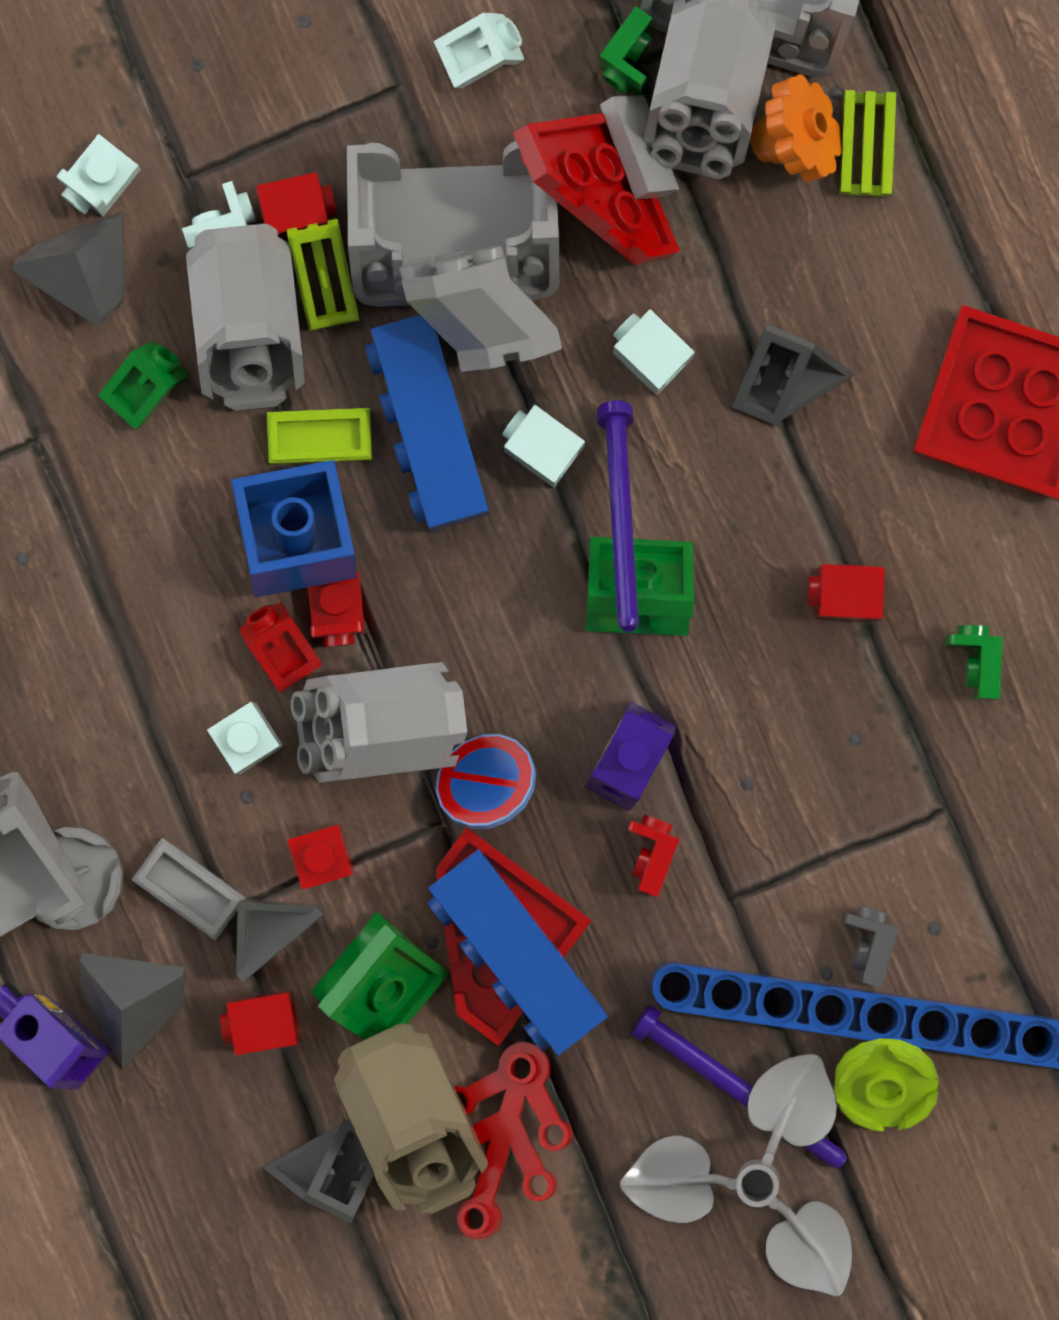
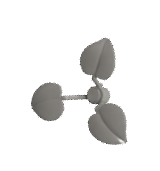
M806 1054L783 1060L767 1070L757 1080L749 1095L748 1116L755 1127L773 1133L762 1160L755 1159L745 1163L739 1170L736 1178L709 1174L711 1161L706 1149L690 1137L672 1135L661 1138L651 1144L620 1181V1187L623 1192L639 1208L655 1217L675 1223L693 1222L710 1212L714 1203V1195L710 1184L726 1186L731 1190L736 1189L738 1196L745 1204L752 1207L769 1205L770 1208L777 1210L787 1219L772 1227L766 1241L767 1260L778 1277L793 1286L820 1291L832 1296H840L846 1287L852 1264V1246L848 1227L844 1219L833 1207L821 1201L806 1203L795 1215L791 1208L776 1197L779 1190V1175L772 1165L781 1137L795 1146H809L822 1140L834 1124L837 1108L835 1094L826 1074L823 1061L818 1055Z

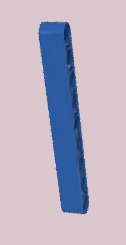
M678 961L659 965L653 972L650 980V990L656 1002L663 1008L675 1012L869 1041L879 1038L897 1039L923 1049L1059 1069V1018ZM670 972L683 973L688 979L689 987L687 993L677 1000L667 999L660 992L661 980ZM730 979L738 984L740 991L738 1000L730 1007L722 1008L716 1006L712 1000L713 987L719 981ZM775 987L787 989L791 997L789 1008L780 1015L768 1014L763 1004L765 994ZM826 995H835L842 1004L840 1016L830 1023L819 1021L815 1014L817 1002ZM877 1003H887L893 1011L891 1024L883 1030H873L867 1023L868 1011ZM937 1010L944 1018L943 1030L938 1036L925 1038L919 1031V1021L925 1013ZM982 1018H989L995 1026L994 1038L986 1045L977 1046L971 1039L972 1026ZM1033 1026H1041L1046 1033L1045 1046L1036 1053H1027L1022 1041L1024 1033Z

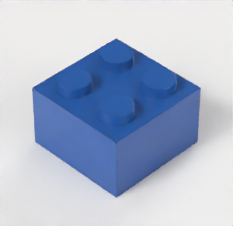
M334 460L231 479L254 598L356 578L355 553Z

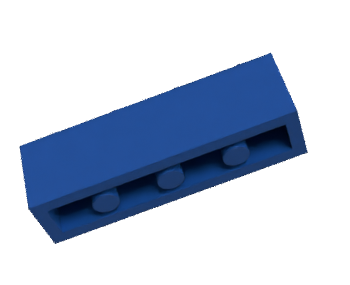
M421 315L372 328L371 332L374 343L365 345L373 375L384 373L389 392L379 395L387 423L398 422L403 438L402 442L394 444L401 472L404 474L412 471L418 491L408 493L416 523L427 521L430 532L488 516V506L436 330Z
M477 849L428 888L434 895L427 902L432 911L445 927L452 922L458 926L466 937L459 945L478 969L486 963L499 980L491 986L510 1010L519 1005L531 1020L524 1028L542 1052L551 1046L559 1056L608 1017L607 1012L480 849Z

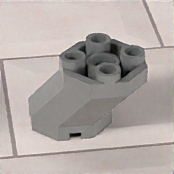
M677 0L674 2L643 139L652 148L651 157L662 167H671L672 169L722 179L730 175L732 167L744 163L776 24L768 15L766 21L758 13L759 4L755 0H691L685 3V0Z
M268 224L203 230L196 236L195 246L186 253L201 392L213 399L212 392L224 397V405L235 411L277 407L286 399L285 391L295 383L296 391L305 384L290 244L279 238L277 229Z
M502 245L472 251V259H467L465 250L442 254L434 257L436 267L432 268L429 261L399 268L406 301L457 351L461 372L505 366L506 361L520 359V362L532 360L562 349L558 328L555 323L509 276Z
M443 662L308 679L303 691L294 692L291 699V712L293 718L297 721L300 744L297 750L298 766L303 774L313 773L319 783L456 766L459 755L451 756L453 747L457 744H464L468 733L462 689L456 681L447 682L441 673L449 671Z

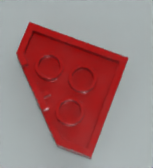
M603 113L530 123L513 132L520 150L521 160L528 169L532 181L632 264L637 266L665 260L680 252L659 199H635Z
M466 827L435 869L437 881L477 849H480L561 955L565 957L592 920ZM452 922L447 927L444 926L457 1016L499 1046L524 1011L519 1005L512 1010L505 1005L491 986L499 979L486 963L479 969L474 965L459 945L466 939L465 935Z

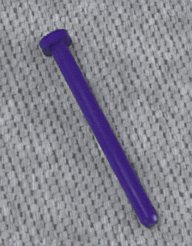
M614 400L605 402L597 408V422L600 427L606 429L617 623L622 631L631 632L636 629L639 623L626 428L633 423V407L625 401Z
M648 1005L633 1025L629 1034L640 1042L645 1037H648L748 1108L749 1095L753 1086L659 1021L658 1018L661 1012L652 1005ZM825 1137L812 1145L802 1146L832 1168H841L847 1159L844 1151Z

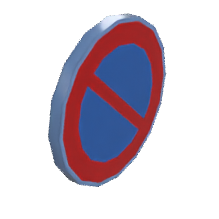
M483 734L464 741V744L458 745L451 753V756L459 755L456 766L440 768L438 771L435 791L440 807L454 823L470 829H491L513 819L526 807L535 790L537 773L530 753L517 740L502 734Z

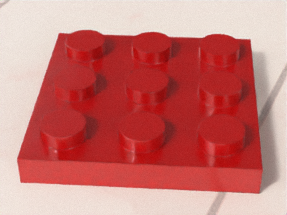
M961 305L912 454L1058 502L1059 337Z

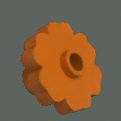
M803 74L773 84L771 89L773 99L765 104L766 114L752 127L750 142L755 155L764 163H783L790 175L800 173L802 179L807 183L834 173L836 171L835 157L842 154L841 128L832 117L833 107L829 97L817 82L809 84Z

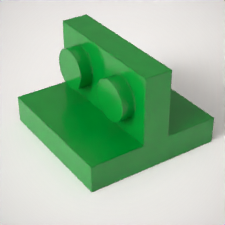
M590 537L585 631L688 636L690 618H693L694 608L693 542L633 539L639 623L634 631L625 632L622 631L617 623L612 538Z
M376 912L311 993L321 1001L318 1007L327 1016L366 1040L395 1025H408L449 975L450 971L439 961L417 947L388 919Z

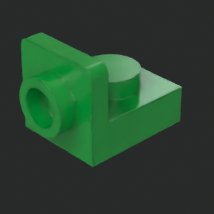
M635 6L599 56L598 68L604 71L601 75L602 79L622 94H626L630 90L636 95H641L647 83V77L627 63L629 59L638 63L654 40L648 34L651 30L653 18L637 6Z
M151 341L129 354L98 396L130 426L137 430L145 425L171 390L181 385L189 374L180 366L178 357L170 349Z
M958 625V634L945 636V647L975 648V657H967L965 687L973 688L974 700L1000 699L1003 636H989V626Z

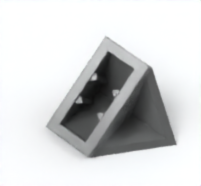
M123 212L38 242L15 261L11 270L98 327L121 306L125 298Z
M767 324L732 407L779 427L783 419L851 378L855 373L816 344Z
M248 898L238 902L236 975L242 982L247 980L326 914L325 910L316 904Z
M81 953L80 992L121 1070L128 1065L183 1006L185 998V967Z
M344 1118L337 1127L262 1167L302 1200L350 1224L374 1176L373 1169L352 1122Z

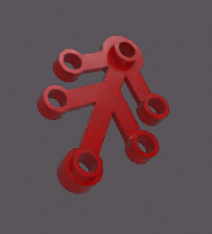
M519 1042L509 1046L500 1057L497 1071L467 1087H454L457 1093L461 1092L467 1098V1106L465 1108L467 1116L475 1111L477 1103L505 1091L500 1111L472 1125L480 1144L482 1145L489 1140L490 1143L486 1153L488 1165L483 1174L480 1172L473 1198L463 1202L457 1212L458 1227L468 1238L477 1240L488 1238L494 1235L501 1226L502 1212L495 1202V1198L511 1149L525 1176L522 1187L525 1195L530 1200H548L556 1193L557 1179L552 1172L545 1169L521 1119L526 1098L541 1123L538 1139L545 1149L558 1151L567 1148L572 1141L573 1131L571 1126L561 1119L545 1087V1083L550 1075V1062L546 1053L542 1052L536 1044ZM521 1058L526 1059L531 1067L530 1073L526 1078L519 1077L515 1071V1065ZM552 1125L559 1126L563 1131V1139L558 1145H554L548 1139V1130ZM537 1175L543 1176L548 1183L547 1191L543 1195L537 1194L532 1187L533 1179ZM474 1208L480 1210L484 1216V1222L480 1228L473 1227L469 1222V1214Z

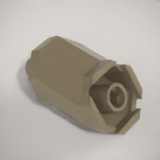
M398 1024L342 1051L338 1058L340 1068L334 1078V1082L373 1169L378 1186L391 1207L396 1210L406 1211L404 1203L415 1204L419 1212L433 1214L471 1196L476 1187L474 1176L478 1169L483 1174L488 1162L448 1075L443 1059L429 1034L416 1033L413 1026Z

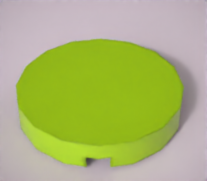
M879 1038L863 1042L846 1052L836 1066L834 1078L836 1102L840 1111L850 1121L871 1131L884 1132V1127L898 1126V1131L911 1128L927 1118L937 1104L938 1074L933 1061L919 1047L903 1040Z

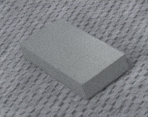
M644 95L613 96L601 103V111L604 114L607 127L618 151L635 199L667 197L678 191L679 187L672 168L662 167L651 157L652 148L643 140L649 114V107Z
M164 837L161 838L132 878V881L214 940L218 939L237 913L238 902L247 899L242 893Z

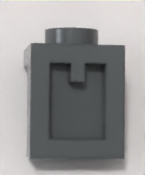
M858 905L856 915L844 912L841 921L848 925L870 930L868 940L860 938L858 941L852 968L860 970L857 980L882 988L898 927L886 924L888 913Z

